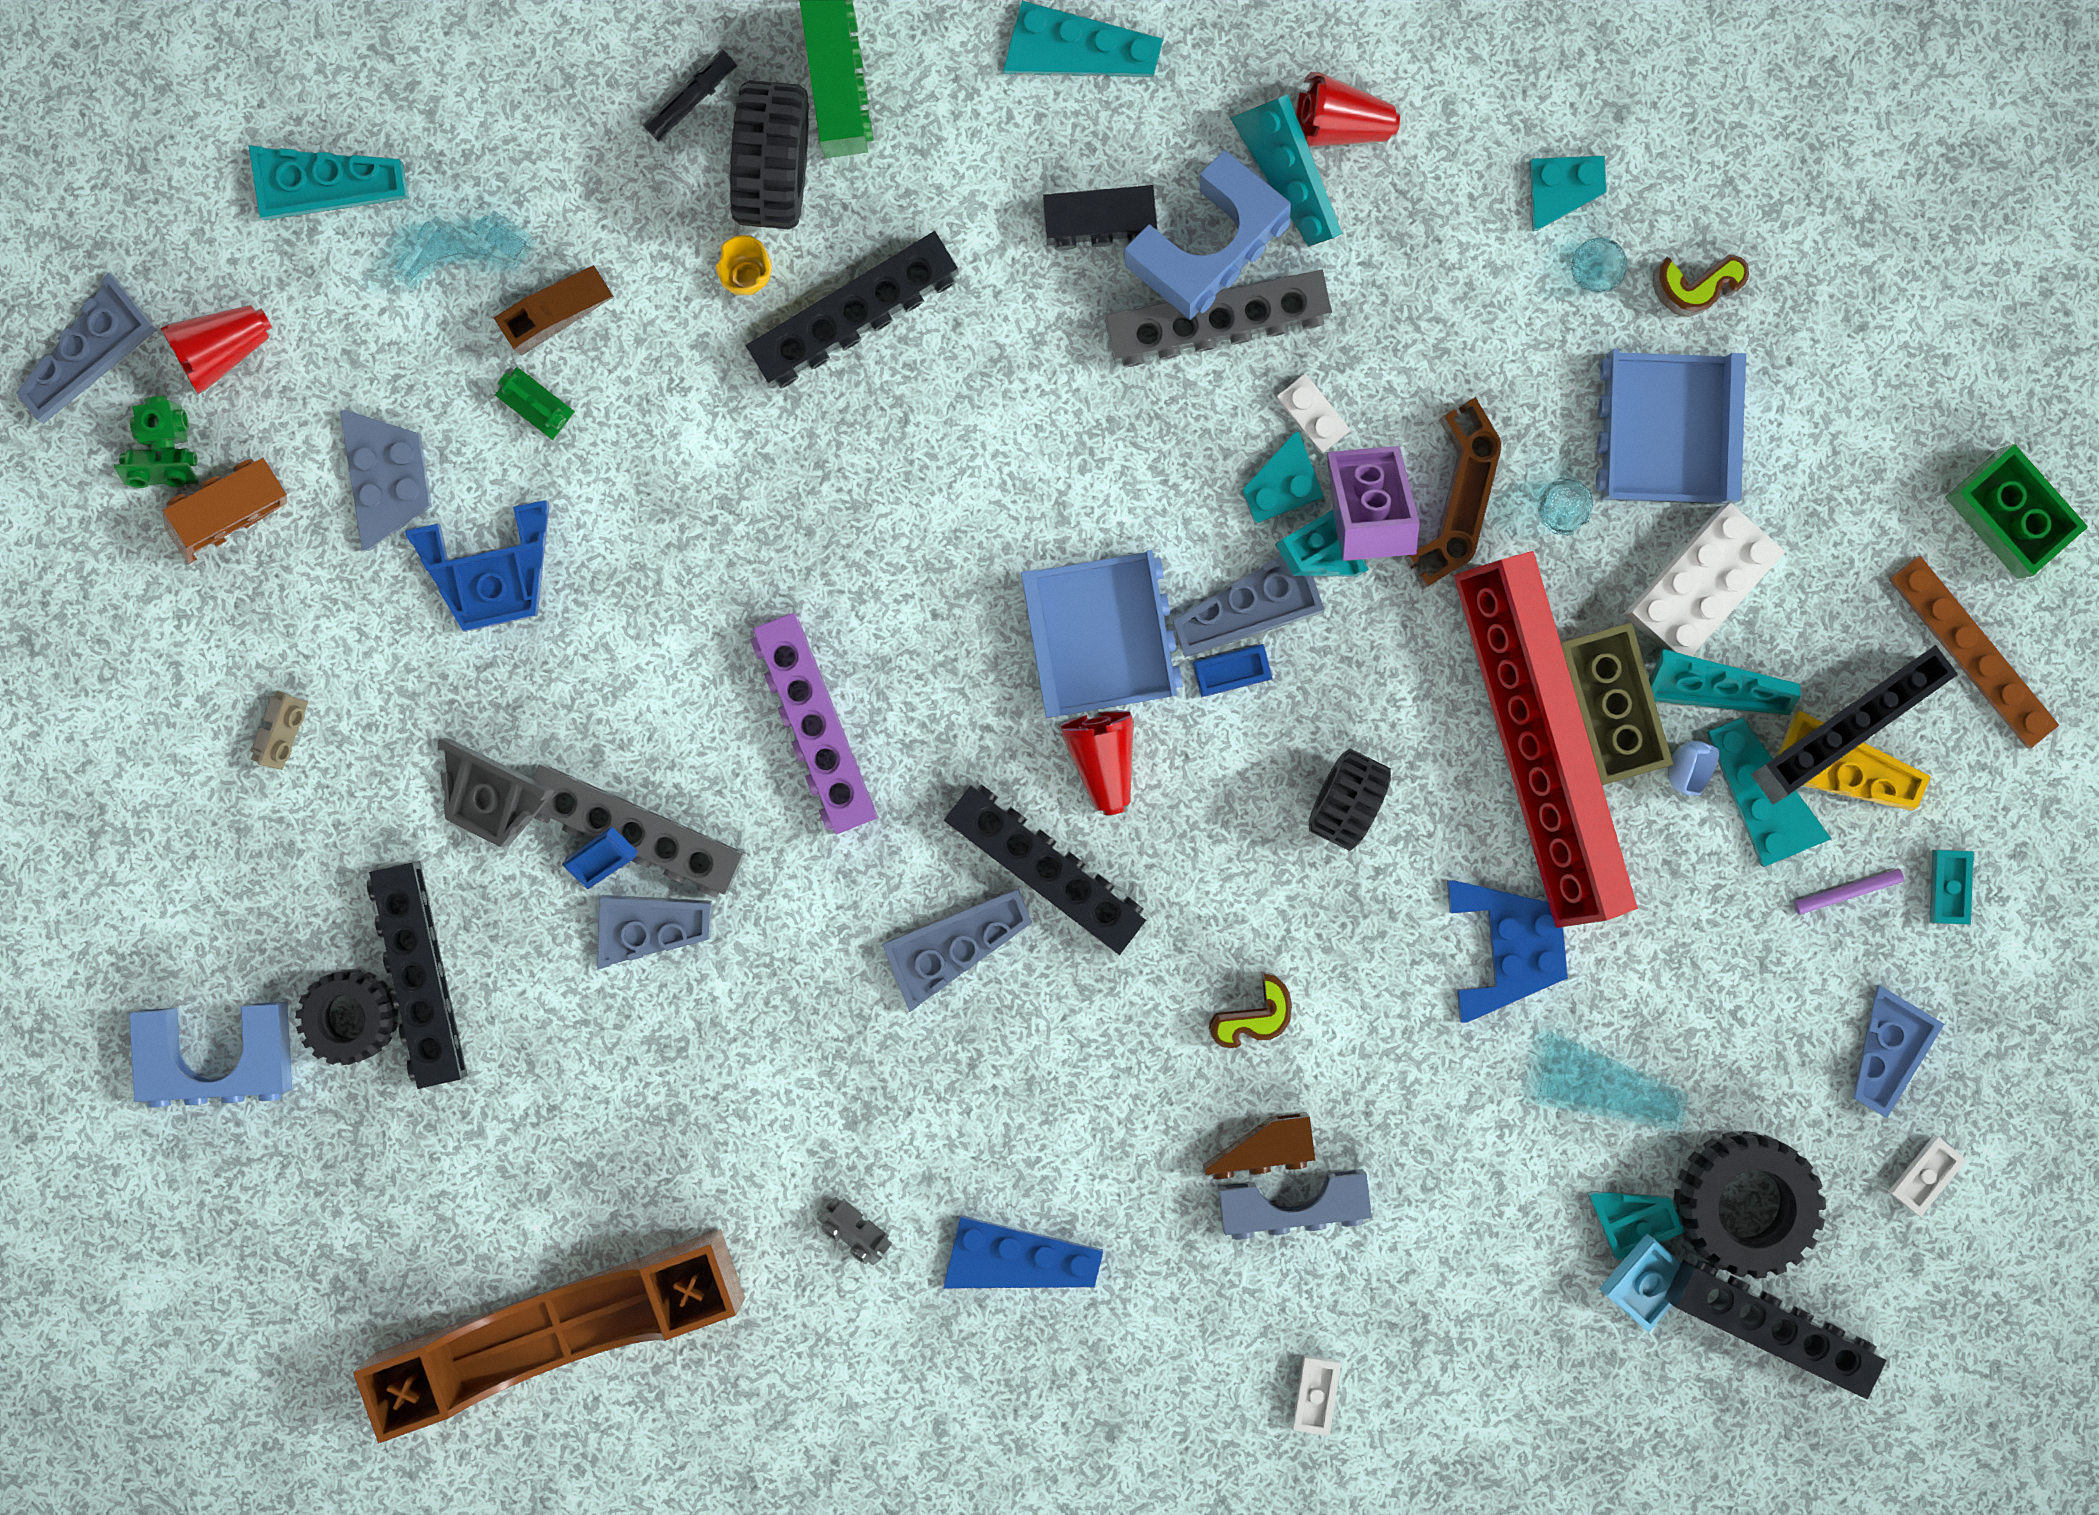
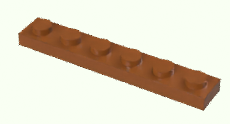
M1916 556L1888 579L2027 749L2033 748L2059 726L2057 721L1921 556Z

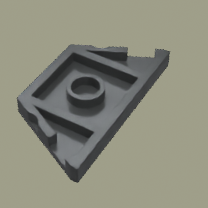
M439 738L438 750H444L446 772L440 773L441 784L445 793L443 801L445 820L499 847L510 846L553 796L554 789L452 739Z

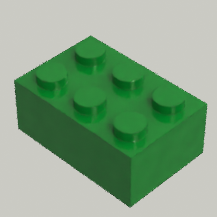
M2016 444L1998 449L1945 496L1947 501L2016 579L2034 576L2088 528L2086 523Z

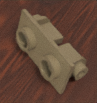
M277 690L275 697H270L263 720L271 723L272 726L270 730L263 727L259 728L253 746L250 749V752L253 753L251 760L258 762L257 764L283 770L285 762L291 755L292 744L298 728L304 721L305 710L309 701L291 697L290 694Z

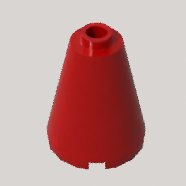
M1310 72L1306 76L1304 82L1310 83L1307 93H1299L1295 113L1308 147L1387 142L1392 135L1397 134L1400 126V114L1396 113V108L1393 104L1321 72Z
M247 305L167 324L160 329L197 394H200L269 339L267 331L272 329V326L262 308L255 311L252 305Z
M1123 710L1099 712L1101 717L1087 720V715H1084L1061 725L1062 738L1094 809L1103 811V815H1116L1124 812V806L1131 802L1134 720L1131 712Z

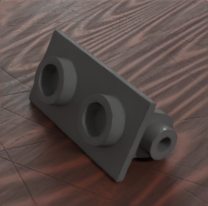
M835 1197L827 1206V1209L832 1213L829 1214L825 1211L817 1218L823 1224L821 1226L822 1231L835 1241L841 1239L851 1247L849 1250L850 1254L863 1264L869 1262L875 1265L882 1259L877 1254V1251L884 1255L892 1245V1242L887 1239L889 1235L870 1220L865 1223L861 1230L855 1225L863 1214L844 1198L841 1201Z

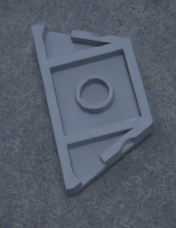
M341 410L340 415L362 551H371L379 542L392 533H396L406 526L407 522L414 517L420 516L432 507L421 434L354 412Z

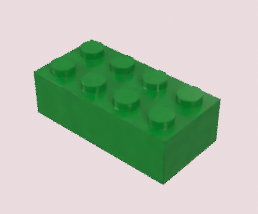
M799 0L819 140L824 157L827 159L869 153L867 142L874 141L869 109L862 110V105H869L864 74L857 73V69L864 67L858 36H852L851 34L858 32L853 0Z

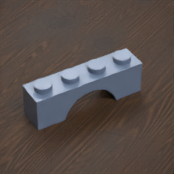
M1363 1169L1326 1173L1321 1189L1311 1200L1291 1207L1280 1206L1270 1202L1260 1193L1254 1182L1218 1186L1222 1229L1225 1235H1231L1234 1240L1254 1237L1253 1232L1268 1230V1235L1290 1233V1228L1304 1226L1306 1231H1318L1326 1229V1223L1341 1222V1226L1344 1227L1358 1226L1363 1224V1219L1372 1218L1367 1174Z

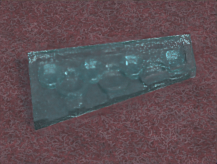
M1549 1031L1536 1103L1682 1130L1689 1094Z

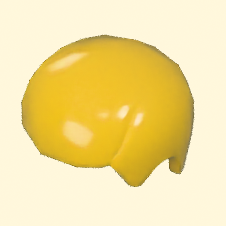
M736 235L721 245V257L715 266L720 282L727 291L736 296L754 295L768 284L772 274V262L761 241L751 235Z

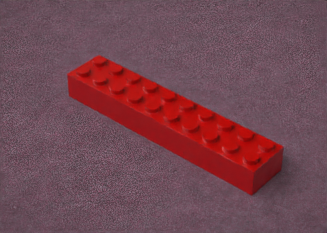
M1534 551L1504 558L1453 575L1555 927L1561 928L1607 921L1638 909Z

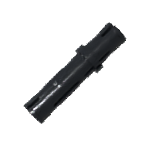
M721 48L699 71L695 69L690 74L692 78L642 126L657 142H660L708 94L712 96L716 92L714 88L736 69L738 65Z

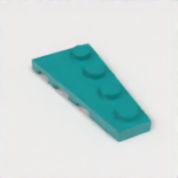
M1022 1L1003 74L1154 77L1163 38Z
M1288 94L1231 117L1230 120L1271 187L1291 202L1290 218L1307 246L1309 247L1343 234Z
M248 145L259 218L263 221L409 199L404 164L400 159L361 155H334L329 152L317 151V153L297 151L295 149L263 148L262 146Z
M1665 649L1662 650L1649 678L1655 702L1791 715L1801 697L1799 683Z
M1743 718L1735 719L1706 731L1711 746L1719 749L1718 763L1761 867L1769 866L1832 839L1796 790L1777 803L1772 804L1753 779L1751 774L1773 758Z

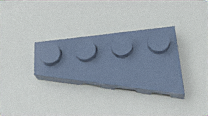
M109 272L101 281L103 286L93 299L89 297L80 310L83 312L70 329L66 327L58 337L60 342L50 356L45 355L16 392L33 416L43 424L157 331L125 288Z
M1279 556L1262 565L1260 569L1246 578H1241L1233 583L1228 589L1217 596H1212L1175 619L1173 625L1184 658L1322 614L1325 609L1314 577L1293 576L1283 557Z
M1019 888L882 944L909 1012L913 1011L928 998L939 992L958 976L969 970L1032 923Z

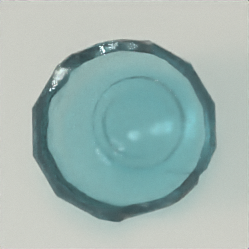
M1604 237L1588 239L1575 250L1571 262L1572 275L1576 283L1583 290L1594 294L1611 292L1623 282L1627 274L1628 260L1622 247L1614 240Z
M1560 477L1548 483L1541 490L1536 508L1540 521L1552 533L1571 536L1574 535L1578 528L1589 522L1594 501L1590 489L1577 478Z

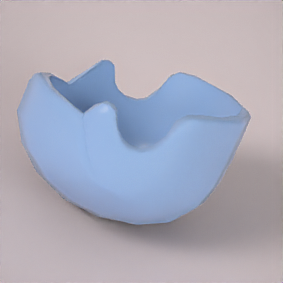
M1697 740L1686 742L1680 746L1671 757L1673 765L1668 766V778L1672 787L1687 796L1691 794L1699 796L1715 771L1719 759V749Z

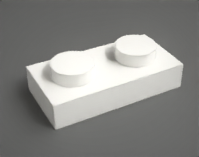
M1306 373L1276 397L1321 455L1351 431Z
M1934 1135L1888 1192L1913 1213L1921 1217L1967 1160L1940 1137Z
M1303 1355L1292 1424L1293 1431L1330 1436L1341 1369L1340 1360Z

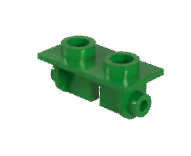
M518 367L510 375L505 373L498 382V385L501 387L495 396L551 440L555 439L575 413L573 409Z
M188 448L162 451L161 461H156L157 452L152 451V449H128L126 453L120 454V464H114V469L124 485L134 488H145L148 485L162 484L171 487L199 484L198 478L191 466H197V454L195 451L190 452Z

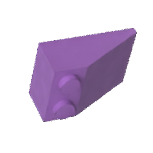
M1400 446L1327 452L1336 532L1343 561L1415 555L1417 553L1420 522Z

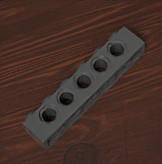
M1321 269L1219 291L1210 308L1204 313L1198 312L1191 320L1169 302L1106 315L1105 323L1114 364L1123 362V367L1128 368L1144 364V357L1159 355V360H1166L1180 356V350L1194 347L1195 352L1212 350L1217 348L1216 342L1230 339L1231 345L1246 343L1253 340L1252 334L1266 332L1267 337L1283 335L1289 332V326L1302 324L1303 329L1316 328L1324 325V319L1329 318L1332 309L1324 272ZM1285 297L1295 298L1299 302L1300 311L1294 314L1285 312L1281 307V300ZM1252 304L1260 306L1264 311V318L1260 321L1249 320L1245 314V308ZM1214 312H1221L1226 315L1229 324L1224 329H1216L1211 326L1209 316ZM1178 320H1186L1192 325L1193 332L1186 337L1178 336L1173 330V324ZM1144 327L1153 329L1156 332L1157 340L1149 345L1141 343L1136 335L1138 330Z
M539 764L533 780L554 789V794L536 814L535 819L549 823L552 818L564 824L563 831L579 838H583L584 833L597 837L611 826L625 838L624 830L626 825L630 822H635L641 827L642 836L637 843L629 842L638 851L632 860L633 862L650 868L652 863L665 868L663 875L681 883L684 882L685 878L699 883L697 890L715 898L718 897L719 893L723 895L729 893L746 855L745 852L546 764ZM564 792L569 793L574 799V807L569 813H563L557 806L558 797ZM597 807L603 808L608 814V822L603 828H597L591 822V813ZM663 837L671 838L676 845V851L670 858L663 857L658 851V843ZM697 852L705 853L709 858L710 865L704 873L695 871L691 865V859Z

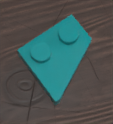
M1605 156L1532 158L1530 160L1533 231L1543 229L1545 226L1606 193Z
M1299 431L1293 433L1242 490L1254 524L1324 498Z
M1333 509L1275 543L1293 576L1358 577L1369 570L1363 559L1343 561L1337 538Z
M1599 1191L1587 1193L1613 1257L1617 1261L1627 1257L1647 1233L1660 1243L1685 1232L1680 1224L1672 1200L1668 1196Z

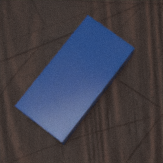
M1264 644L1192 662L1201 698L1273 679Z
M611 826L567 856L562 866L586 889H589L632 861L638 851Z

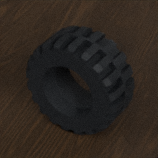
M749 80L743 83L739 89L736 111L734 113L730 156V210L732 219L739 225L790 230L799 223L806 179L809 128L808 93L799 84Z
M1743 1131L1739 1135L1734 1132L1722 1134V1140L1719 1141L1711 1138L1703 1143L1705 1147L1703 1152L1699 1154L1694 1151L1688 1157L1692 1164L1687 1171L1681 1168L1677 1178L1682 1181L1681 1189H1674V1200L1679 1203V1209H1676L1680 1224L1685 1231L1682 1234L1686 1241L1692 1244L1694 1250L1719 1269L1730 1272L1732 1275L1743 1278L1746 1275H1750L1755 1279L1766 1278L1767 1272L1770 1271L1775 1275L1787 1272V1263L1792 1262L1797 1266L1805 1259L1801 1252L1806 1247L1813 1250L1818 1240L1813 1238L1815 1230L1823 1231L1825 1219L1819 1217V1210L1826 1209V1198L1818 1192L1823 1186L1819 1176L1811 1172L1813 1166L1806 1158L1800 1156L1797 1150L1770 1136ZM1747 1171H1761L1769 1175L1777 1184L1780 1195L1778 1213L1771 1225L1763 1232L1747 1238L1734 1236L1722 1226L1720 1221L1719 1201L1722 1192L1736 1176Z

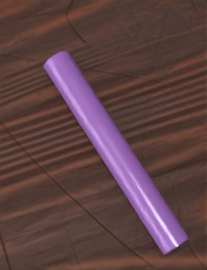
M1897 868L1794 901V906L1797 914L1801 915L1904 882V876L1902 871Z

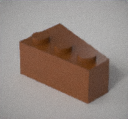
M264 457L255 462L253 459H247L233 468L234 473L222 479L220 476L212 477L200 485L201 490L190 496H187L185 493L180 494L166 503L167 508L162 510L165 529L188 565L197 560L194 555L195 552L212 543L216 547L227 541L225 536L242 527L249 528L287 504V494Z

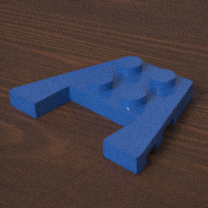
M547 500L513 507L521 545L448 561L440 524L405 531L406 537L414 546L421 558L422 564L432 576L439 588L440 594L464 632L538 616L549 516V503Z
M1447 880L1450 913L1488 910L1495 985L1457 989L1461 1023H1468L1568 979L1563 927H1555L1548 902L1460 881Z

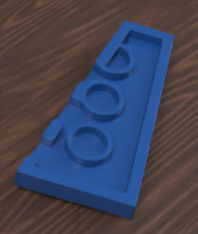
M961 1215L943 1289L1095 1287L1103 1249Z

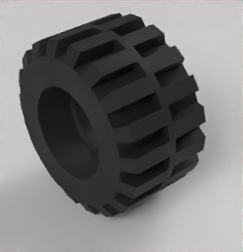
M1351 748L1342 753L1329 772L1314 803L1309 817V832L1348 851L1354 849L1363 840L1380 810L1390 785L1391 768Z
M352 969L325 975L319 978V981L312 983L307 988L309 992L301 996L298 1003L302 1004V1009L296 1010L295 1019H301V1025L296 1026L298 1034L304 1033L306 1037L302 1041L304 1047H312L314 1049L312 1055L317 1059L325 1057L327 1058L326 1063L332 1065L341 1063V1066L361 1062L382 1051L381 1048L388 1045L392 1040L390 1035L396 1031L398 1023L394 1022V1017L399 1015V1009L393 1008L391 993L388 994L385 990L388 985L383 980H375L376 975L370 972L361 973V970ZM346 995L352 997L364 1010L365 1025L361 1034L356 1038H346L340 1035L331 1024L330 1008L334 1000L339 996Z

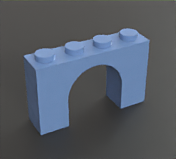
M1226 150L1200 173V193L1224 211L1237 227L1238 232L1235 238L1226 248L1210 255L1189 254L1179 249L1149 224L1124 249L1125 267L1189 320L1198 312L1204 313L1213 304L1216 294L1224 286L1226 288L1230 287L1238 279L1241 269L1249 261L1251 263L1255 262L1262 255L1266 244L1273 236L1276 238L1280 237L1291 223V202Z
M287 1001L251 1003L241 1006L242 1056L237 1067L228 1076L221 1079L203 1077L191 1070L185 1063L179 1045L177 1008L147 1009L129 1013L134 1102L147 1101V1106L150 1108L170 1106L171 1100L184 1099L185 1105L208 1103L207 1098L221 1097V1103H237L245 1101L244 1096L258 1095V1101H272L281 1099V1093L292 1090Z

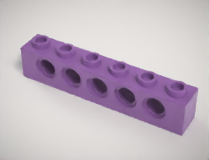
M793 612L753 628L756 637L750 639L758 660L765 658L769 668V672L764 673L766 682L772 694L779 693L783 706L778 707L779 714L786 728L792 726L797 740L792 741V746L799 762L806 760L811 774L806 775L805 778L812 795H820L824 808L820 809L819 813L826 830L833 828L835 835L879 818L797 614ZM782 647H791L795 653V660L789 667H780L776 662V653ZM796 681H804L809 688L807 698L800 702L794 701L789 694L791 685ZM809 715L819 716L823 723L821 732L815 736H809L803 729V722ZM828 748L835 753L836 764L830 770H823L817 764V755L821 750ZM837 783H844L850 790V798L844 804H837L831 799V788Z

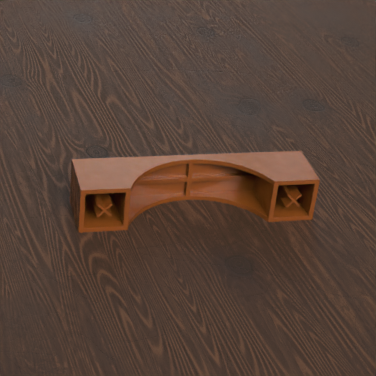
M718 1229L375 1352L353 1372L379 1444L449 1419L500 1391L571 1362L635 1343L654 1340L666 1341L736 1316L746 1297L722 1230Z

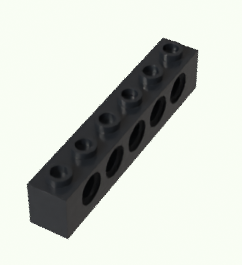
M933 231L745 346L770 387L773 388L778 385L780 389L785 388L799 378L797 375L799 371L808 366L813 370L829 361L830 357L828 354L839 347L845 351L855 346L862 340L860 334L870 328H873L876 332L889 325L893 321L891 317L893 314L903 308L906 313L916 309L924 303L923 296L933 290L941 293L949 289L956 283L954 277L959 275L958 267L936 231ZM912 268H924L928 272L925 281L922 283L909 281L907 275ZM883 286H891L896 290V296L892 301L884 303L876 298L877 291ZM852 305H860L865 309V314L861 320L851 322L845 318L847 308ZM829 324L833 327V334L828 340L819 341L814 338L813 333L818 325ZM789 343H797L802 347L800 356L794 360H787L782 356L783 348Z
M1935 645L1752 773L1751 776L1771 803L1775 804L1959 674L1937 645Z
M981 784L977 789L970 785L943 821L1120 956L1147 921L1140 915L1144 908L1128 896L1123 901L1111 893L1115 886L1100 874H1097L1094 879L1082 870L1086 864L1070 851L1065 856L1060 854L1053 848L1057 841L1044 831L1039 829L1036 834L1024 826L1028 819L1010 806L1007 811L995 804L998 796ZM986 811L994 812L1000 820L998 829L991 833L982 831L978 825L979 816ZM1022 834L1028 839L1029 847L1024 854L1015 855L1009 851L1007 841L1012 835ZM1049 856L1057 861L1058 870L1053 876L1043 877L1037 872L1036 865L1042 857ZM1073 879L1084 881L1087 885L1085 896L1077 900L1068 897L1066 885L1069 881ZM1104 901L1113 903L1116 908L1114 918L1108 922L1100 921L1095 916L1097 905Z
M412 862L369 872L371 880H367V892L372 902L375 901L379 916H375V928L380 938L383 937L386 952H383V964L388 974L391 973L394 988H391V1000L396 1010L399 1009L402 1024H399V1036L402 1044L408 1046L410 1060H407L408 1076L412 1082H416L417 1089L461 1080L467 1077L468 1074L421 862ZM397 893L402 894L407 901V908L403 913L396 912L392 907V899ZM404 929L411 931L415 937V944L411 949H406L400 942V934ZM412 965L419 967L423 973V980L420 985L411 983L408 978V970ZM420 1001L428 1004L431 1009V1016L428 1021L421 1020L416 1014V1006ZM426 1038H432L438 1043L439 1053L436 1057H432L425 1052L424 1041Z
M1684 1259L1682 1260L1664 1300L1687 1314L1868 1400L1887 1361L1875 1353L1876 1345L1859 1336H1856L1853 1342L1843 1337L1846 1332L1845 1330L1828 1321H1825L1823 1326L1812 1322L1814 1315L1793 1305L1792 1310L1789 1311L1780 1306L1783 1300L1762 1290L1758 1296L1748 1291L1751 1286L1750 1284L1733 1275H1730L1728 1280L1717 1276L1719 1269L1698 1259L1696 1265ZM1718 1288V1297L1713 1302L1708 1303L1709 1293L1713 1289ZM1750 1304L1749 1313L1745 1317L1740 1318L1742 1307ZM1782 1319L1780 1329L1772 1333L1773 1324L1777 1320ZM1813 1335V1341L1811 1345L1807 1348H1804L1803 1344L1805 1339L1808 1336ZM1845 1350L1843 1359L1835 1363L1837 1354Z

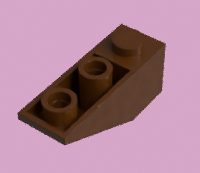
M593 265L523 298L495 316L494 320L512 348L522 356L606 303L614 295Z
M1307 1112L1269 1117L1204 1163L1203 1170L1205 1175L1212 1174L1213 1179L1219 1180L1234 1177V1171L1248 1169L1249 1174L1257 1175L1271 1172V1166L1285 1165L1287 1170L1306 1168L1308 1161H1316L1310 1116Z

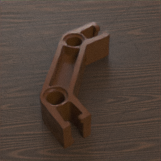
M1476 397L1458 408L1461 414L1467 410L1477 429L1471 435L1466 436L1453 419L1459 415L1456 409L1439 419L1458 455L1437 538L1419 548L1415 555L1404 557L1411 569L1417 566L1416 562L1420 561L1418 557L1430 551H1436L1439 560L1443 563V567L1430 577L1426 571L1420 574L1421 578L1418 579V582L1422 589L1468 563L1473 558L1477 549L1502 443ZM1474 439H1481L1487 443L1489 450L1486 457H1479L1473 452L1472 442ZM1450 539H1456L1463 545V554L1460 558H1453L1448 554L1446 546Z

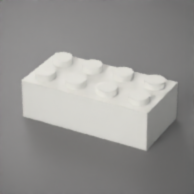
M1731 502L1720 506L1623 615L1660 649L1693 656L1786 551Z

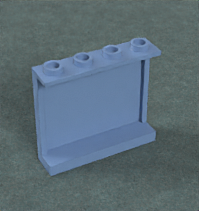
M1615 348L1608 352L1606 358L1601 359L1599 372L1600 380L1605 381V395L1600 396L1598 404L1599 417H1604V432H1599L1597 438L1598 454H1603V466L1598 468L1596 473V489L1602 490L1601 499L1727 504L1730 502L1734 504L1740 502L1742 495L1746 353H1730L1727 356L1619 352V349Z
M1152 550L1040 571L1030 570L1021 572L1046 718L1177 696L1176 688L1183 687L1179 666H1172L1170 652L1176 651L1173 629L1166 630L1164 616L1170 615L1167 594H1160L1158 579H1164L1161 558H1154Z

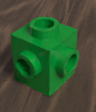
M154 396L145 398L143 405L132 406L134 417L130 418V428L133 437L138 439V443L151 447L154 452L173 450L175 449V444L188 442L186 431L189 429L187 414L181 405L167 400L166 396ZM158 417L159 420L157 426H155L154 418Z

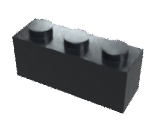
M1154 185L1043 194L1047 245H1054L1055 250L1074 249L1077 247L1076 243L1091 242L1092 247H1105L1113 245V239L1128 238V243H1131L1149 224L1157 230Z

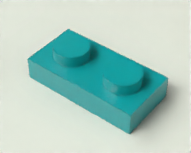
M1932 850L1930 923L1971 925L1974 851Z

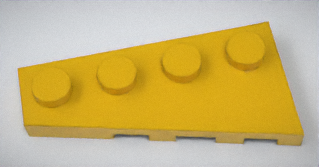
M1802 711L1795 713L1777 756L1824 722ZM1863 742L1802 786L1913 811L1918 809L1931 776Z

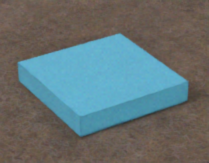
M1647 1233L1600 1286L1599 1290L1647 1332H1650L1673 1306L1664 1300V1297L1681 1263Z

